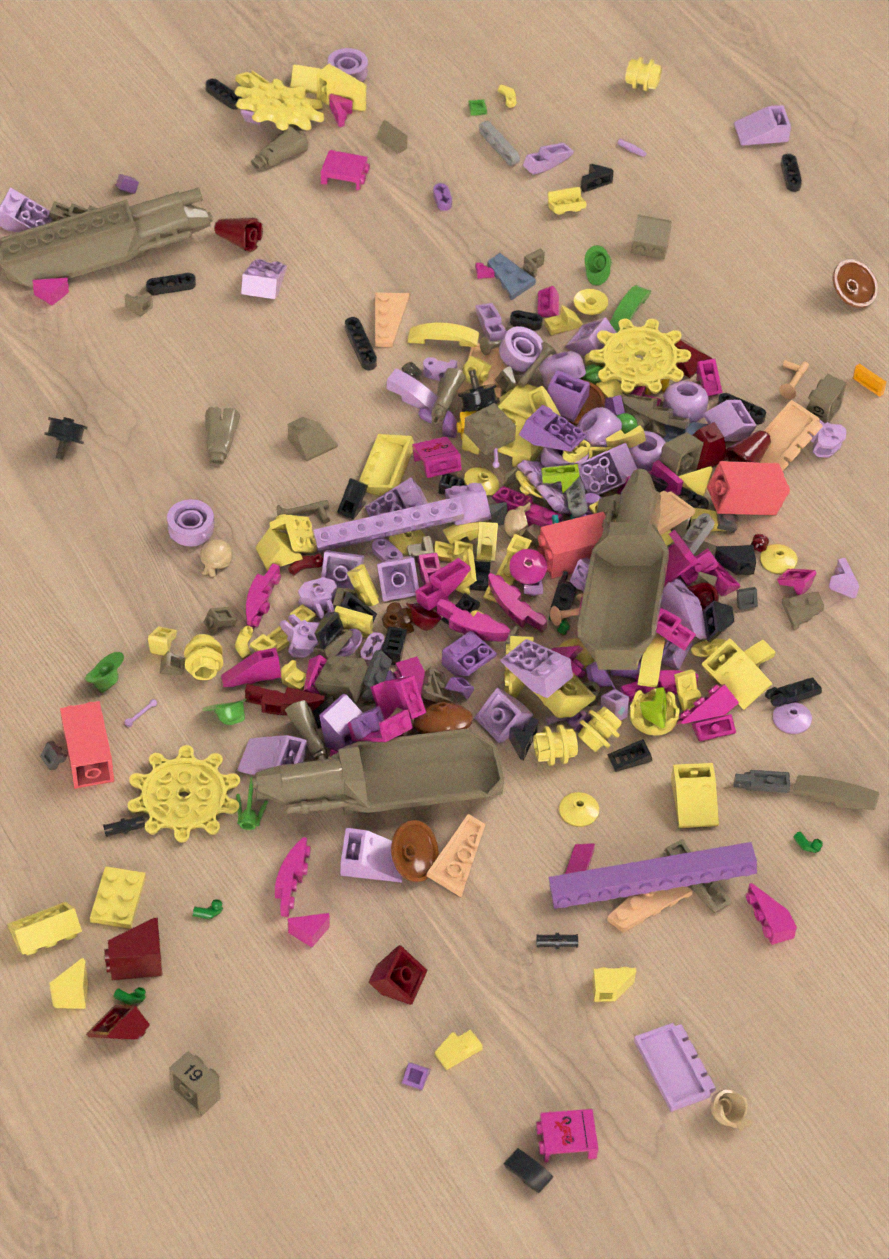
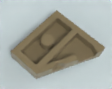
M819 592L782 599V605L793 630H797L800 624L805 621L808 622L814 615H818L824 610V603Z
M431 667L427 669L424 675L422 697L436 703H454L450 690L445 689L447 681L444 672Z

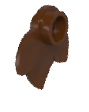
M399 602L389 604L382 618L383 626L386 629L394 627L407 629V633L414 632V628L410 624L412 622L411 609H402Z

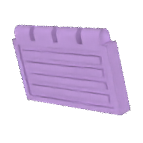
M523 460L518 464L521 472L527 476V479L537 488L538 492L555 511L561 514H572L568 507L566 491L562 493L561 481L553 484L543 483L541 468H544L542 462Z
M674 1023L634 1037V1042L670 1112L708 1099L710 1094L716 1090L710 1076H705L707 1071L701 1059L696 1058L698 1054L691 1041L688 1040L689 1037L682 1025L675 1026Z

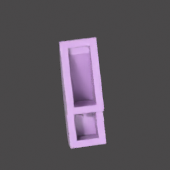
M565 143L540 147L538 153L526 155L523 166L533 175L542 173L573 155L574 151Z
M492 303L475 305L485 337L489 341L502 340L506 330L502 325L501 316Z
M397 368L387 378V390L401 395L403 402L419 409L427 408L430 411L432 410L437 396L418 380Z

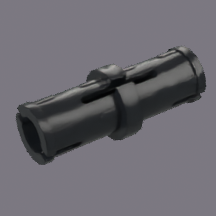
M143 815L126 820L122 818L118 822L103 824L104 830L113 829L106 831L105 836L108 837L123 832L128 834V831L145 828V822L136 824V822L144 821Z
M536 934V948H578V934Z

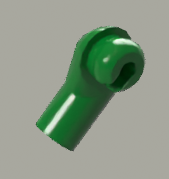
M564 618L561 620L557 632L566 635L567 631L570 630L568 620Z
M801 831L793 836L804 851L817 853L823 847V842L820 839H814L813 842L808 841Z
M214 899L208 908L195 906L193 917L214 918L223 910L222 901Z
M137 987L133 993H127L117 988L113 997L127 1005H133L144 1001L146 990L142 987Z

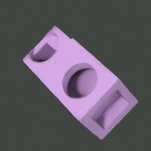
M429 357L423 361L424 376L437 381L444 377L447 368L457 369V361L450 360L448 363Z

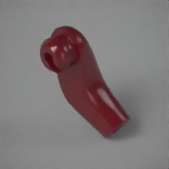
M320 554L302 556L303 559L294 562L288 568V571L294 576L304 569L320 568L323 566V556Z

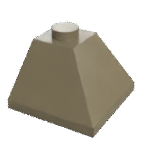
M302 417L288 423V439L306 461L338 447L337 443L317 421Z

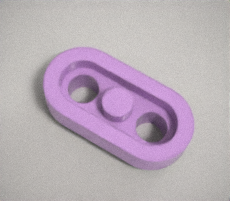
M376 539L372 543L373 554L382 562L403 557V554L387 539Z

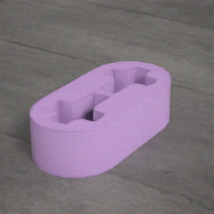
M371 633L361 649L360 658L365 659L367 666H369L376 650L382 651L385 638L381 633Z

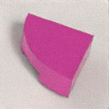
M475 263L477 279L494 278L495 273L491 267L484 266L483 263Z

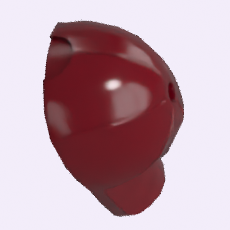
M700 583L687 588L699 599L702 611L713 601L719 602L718 591L710 583Z
M406 603L412 611V622L418 628L429 631L440 622L441 616L432 609L428 611L419 603Z

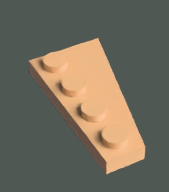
M375 293V347H393L407 302L410 299V293Z
M468 814L426 876L461 897L485 824Z
M677 887L647 894L631 895L608 916L607 921L624 933L644 922L649 916H655L662 909L677 904L682 898L692 896L693 891L688 887Z

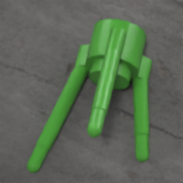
M252 777L249 784L247 809L242 812L240 794L236 795V799L239 802L237 824H240V827L245 830H253L256 826H260L261 817L268 804V800H265L258 815L251 809L253 797Z

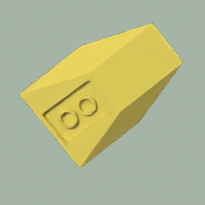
M519 384L515 385L500 397V402L496 404L516 425L515 440L498 449V452L513 457L512 467L514 468L523 460L535 461L543 448L542 446L531 444L519 435L526 420L533 414L527 393L538 387L526 384L524 387ZM464 433L462 450L479 455L481 450Z

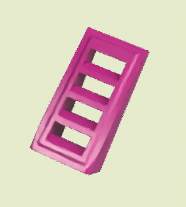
M321 655L309 660L304 691L319 694L317 688L315 689L313 686H315V682L327 661Z

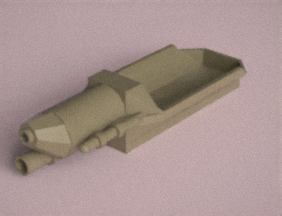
M199 187L181 193L175 192L133 206H129L128 201L123 200L0 238V262L7 280L33 288V280L70 279L143 257L146 250L156 247L162 248L164 247L163 245L173 242L179 243L180 240L191 237L193 233L211 226L210 222H213L211 213L207 212L206 209L192 205L193 203L203 201Z
M641 468L633 471L621 492L618 509L615 508L616 500L613 498L609 500L608 506L605 508L606 517L602 523V536L592 549L578 620V638L597 663L598 670H637L639 659L656 636L669 550L658 531L661 494L655 490L648 471ZM614 516H617L616 522L613 521Z
M467 729L396 737L387 742L364 741L353 743L338 749V753L326 760L279 765L256 772L255 777H252L253 789H255L257 800L270 798L282 805L300 803V805L286 807L285 811L287 814L302 813L303 815L309 814L310 811L322 810V812H326L329 809L343 807L344 815L502 795L504 776L497 746ZM321 801V802H317V803H309V804H307V802Z

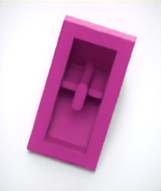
M68 278L33 280L34 295L53 306L69 293Z
M329 913L288 918V933L310 947H313L330 928Z

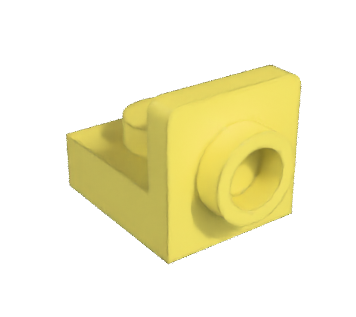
M292 659L289 664H285L281 669L282 684L289 688H297L304 691L306 673L296 668V661Z

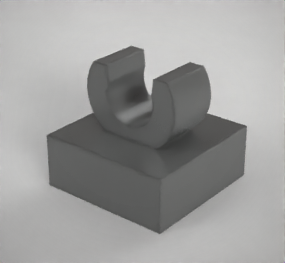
M755 587L737 590V607L740 610L758 607L757 589Z
M54 741L47 742L40 755L50 770L57 769L59 763H63L68 756L62 753V747L57 746Z

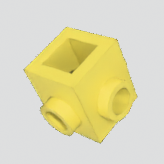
M470 356L463 366V374L466 377L465 381L471 384L468 371L475 369L479 384H483L489 376L488 372L492 365L478 357Z

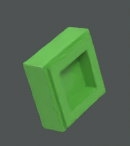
M484 99L468 101L471 116L487 114Z

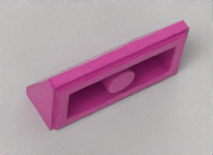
M554 286L538 291V314L542 317L550 318L559 315V293Z
M720 563L719 566L706 573L717 577L715 588L721 596H726L741 587Z
M732 714L692 724L699 742L736 733Z
M575 844L565 874L588 870L595 851V844Z

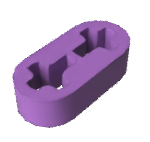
M443 183L434 185L433 196L438 209L442 211L450 210L452 207V197L448 186Z

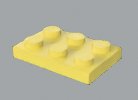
M105 866L91 912L90 922L131 929L146 879V873Z

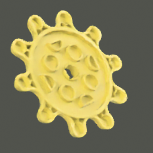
M251 79L248 83L250 88L239 86L235 90L237 96L244 98L239 99L236 106L239 109L253 111L252 119L256 122L269 120L274 122L280 130H287L288 125L293 124L301 129L310 130L311 122L309 120L316 122L324 121V114L316 111L322 109V102L318 99L307 98L304 87L289 88L284 86L279 79H274L271 84Z
M621 319L619 321V332L609 333L602 330L597 333L599 342L605 346L602 349L590 351L589 358L592 362H599L605 365L598 372L599 379L603 382L611 379L620 380L623 393L630 394L634 387L646 386L651 393L657 394L662 389L661 380L670 379L679 382L683 378L684 373L676 367V364L687 362L691 358V353L688 350H681L675 347V344L681 339L679 331L673 330L669 333H661L658 330L659 322L656 319H648L642 327H635L629 319ZM641 355L643 356V359L641 360V358H637L636 356Z
M189 745L182 746L179 749L178 757L173 760L164 758L160 753H153L149 757L153 770L149 774L135 773L129 778L130 784L140 789L142 793L138 798L128 802V809L134 814L148 813L150 815L149 820L145 824V830L151 835L156 834L163 828H171L174 830L175 839L180 843L186 842L189 839L190 831L196 828H202L208 834L215 835L220 829L216 816L220 813L234 814L239 809V802L229 798L226 793L228 790L239 785L240 777L237 774L223 775L219 773L218 768L222 764L223 758L218 753H213L204 760H198L194 757V750ZM181 792L189 793V795L186 796L185 799H183V797H181L179 794Z

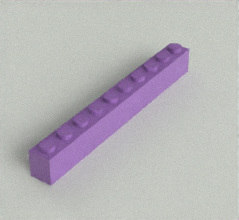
M752 842L551 876L549 877V886L554 909L566 908L579 904L607 901L609 899L647 894L671 888L757 874V860Z

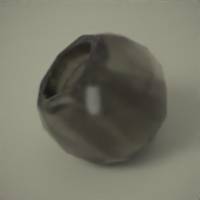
M407 362L401 368V371L418 381L422 378L423 372L413 362Z

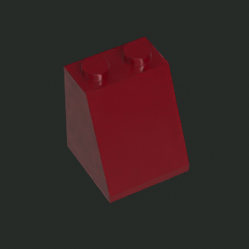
M158 917L152 918L108 940V949H104L106 973H111L112 981L163 976Z

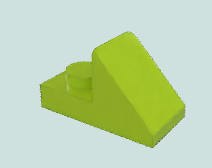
M578 464L541 468L543 483L553 484L561 481L562 493L579 477Z
M664 687L656 688V695L652 697V701L640 702L642 716L660 728H665L667 699Z

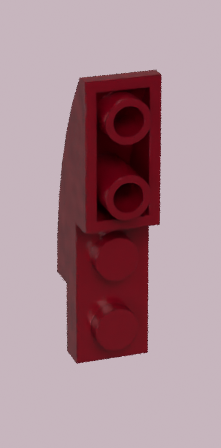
M247 684L245 688V699H247L245 702L260 705L262 713L288 716L285 709L293 703L304 700L313 714V711L325 701V696L301 691L297 688L287 687L285 693L262 688L257 685Z

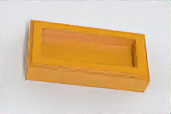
M860 363L857 364L853 379L881 397L885 391L886 381Z

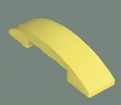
M426 323L410 328L407 341L408 343L425 344L426 339L459 341V346L477 347L479 332L457 324Z
M514 534L507 548V554L496 574L501 576L505 583L510 586L514 585L516 581L509 569L512 556L520 550L530 549L532 540ZM488 586L483 598L497 603Z
M303 604L289 614V616L295 614L301 621L306 620L307 622H313L316 618V613ZM279 626L269 635L262 634L250 643V647L255 651L276 648L277 652L289 645L288 635Z
M657 632L642 655L638 685L657 688L666 640Z

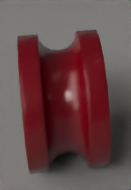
M755 534L751 545H753L755 551H765L769 544V538L763 534Z

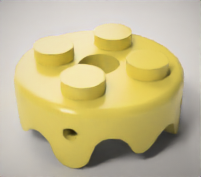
M652 689L646 694L639 690L636 692L630 705L629 715L634 727L642 733L653 736L670 732L676 726L679 716V708L676 705L674 694L672 692L665 694L667 699L665 728H660L642 716L640 702L652 701V697L656 695V689Z

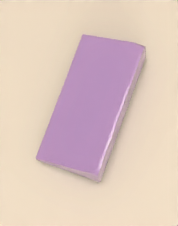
M668 640L663 650L661 664L674 669H680L693 642L684 651Z

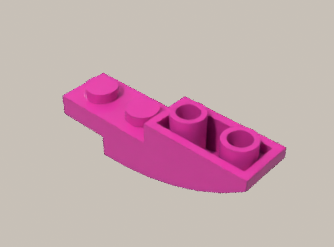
M502 486L492 496L496 503H507V512L516 510L517 507L524 506L530 502V509L525 512L529 527L533 524L541 527L551 525L552 515H558L559 522L563 521L562 514L534 504L532 497Z
M274 563L264 576L257 574L249 588L246 600V625L251 626L253 630L259 626L262 616L268 613L270 609L269 597L272 589L281 580L280 566Z
M490 572L488 584L502 610L520 627L523 628L528 623L543 633L547 628L546 617L540 612L536 613L526 602H520L521 593L517 587L508 585L501 576H495Z
M440 599L437 603V613L449 620L450 629L465 635L472 631L481 640L496 642L506 641L510 635V629L507 625L494 621L488 614H482L477 611L473 617L470 612L457 608L451 601Z
M660 608L656 632L685 651L696 634L680 624L682 619Z
M660 671L657 688L664 687L665 694L672 692L675 696L678 693L674 674L684 671ZM695 673L696 683L698 684L699 676L697 673ZM638 674L634 683L621 686V693L628 696L629 702H632L637 691L641 690L643 694H646L656 688L638 685Z
M306 837L299 840L289 851L276 878L275 898L281 899L280 915L282 917H289L290 909H294L295 897H292V892L297 891V883H302L303 875L308 873V863H305L306 858H310L311 846H307Z

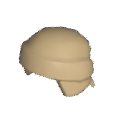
M530 502L524 506L517 507L516 510H510L506 514L504 529L508 536L512 538L514 534L522 536L528 528L525 512L530 509Z
M214 539L204 544L200 553L201 561L205 565L202 575L209 573L210 577H215V569L225 568L230 565L232 549L228 543L220 539Z
M721 1090L712 1097L710 1102L711 1113L719 1123L738 1128L741 1132L744 1131V1127L748 1128L752 1125L750 1120L744 1118L747 1114L748 1106L747 1100L743 1095L733 1090Z

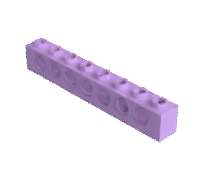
M460 496L314 529V537L319 553L463 520L464 511Z

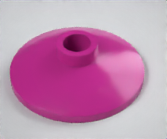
M523 549L512 556L509 569L516 581L522 584H535L544 578L547 571V562L538 551ZM530 562L532 565L527 566L525 563Z

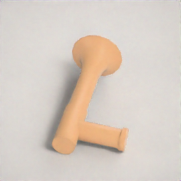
M787 360L784 361V368L796 371L790 383L782 384L779 388V392L784 398L793 399L796 397L795 386L809 367V364L805 361L801 365Z
M579 593L577 600L581 602V597H583L584 593ZM553 606L550 610L552 623L558 626L562 619L579 615L580 607L561 611L556 606Z

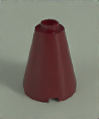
M223 218L219 219L214 225L215 233L218 236L248 252L258 248L256 244L258 240L261 241L263 235L262 223L258 222L259 219Z
M758 430L727 448L723 452V459L726 458L728 462L760 463L771 444V437L766 431Z

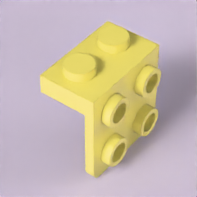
M282 514L277 516L276 520L269 522L272 530L288 531L293 551L317 552V544L309 517Z

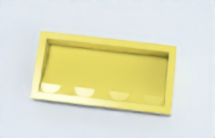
M377 435L359 480L368 484L366 492L382 496L401 483L413 452L412 444H414L412 436Z

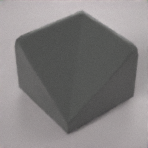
M507 503L490 504L491 519L488 521L498 523V526L504 525V519L508 513Z

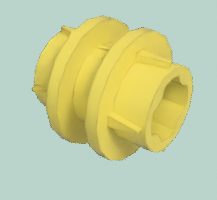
M639 57L638 60L631 59L627 67L625 81L632 84L633 89H637L639 84L643 85L644 91H648L649 88L656 89L659 85L662 67L655 64L653 59L649 61V64L644 63L643 57Z
M199 634L194 636L184 648L186 670L198 680L208 681L214 678L223 667L222 646L210 635Z
M605 706L597 713L591 709L588 713L593 718L588 724L583 720L579 722L583 728L577 736L594 752L602 746L608 749L611 745L606 740L611 735L615 738L620 736L617 733V729L622 722Z
M562 724L557 725L556 732L552 733L550 727L545 726L543 732L536 733L533 737L534 752L538 762L547 761L549 766H553L555 758H560L562 764H567L569 758L575 757L578 754L575 731L573 729H564Z

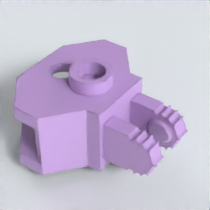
M820 420L819 423L823 427L815 436L809 433L812 437L813 453L817 457H830L840 450L842 442L845 441L846 428L839 424L824 423Z
M322 577L305 582L298 590L300 596L298 600L299 605L303 604L316 613L319 620H322L324 616L323 611L334 612L335 610L332 604L337 590L335 581Z
M295 614L288 616L290 623L286 620L280 622L281 629L288 635V653L292 657L306 658L314 652L313 648L319 644L314 633L320 623L307 622L306 620L301 621Z

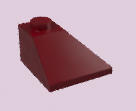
M680 339L675 344L676 348L688 350L691 353V358L687 362L676 364V367L682 370L688 378L697 373V363L699 361L712 359L683 339Z
M715 422L700 428L692 434V436L703 442L697 470L710 466L713 468L720 461H727L726 458L723 459V452L726 450L724 436Z
M398 945L375 966L368 983L381 995L411 1005L428 970L405 948Z
M114 1005L86 1035L94 1038L138 1040L145 1035V1030L150 1026V1023L137 1006Z

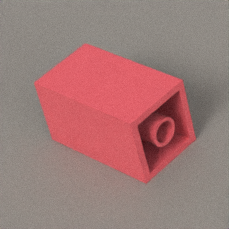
M720 461L707 485L717 514L777 515L790 492V487L786 482L779 463Z
M604 512L540 528L537 551L544 556L547 562L546 572L549 573L551 579L561 577L564 571L568 572V575L572 574L580 559H591L592 549L603 533L602 523L606 517Z
M100 701L60 708L74 789L114 782L112 756Z

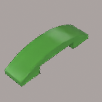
M635 285L626 293L610 321L616 332L620 331L619 321L621 319H629L631 321L640 305L644 304L650 296L651 290Z

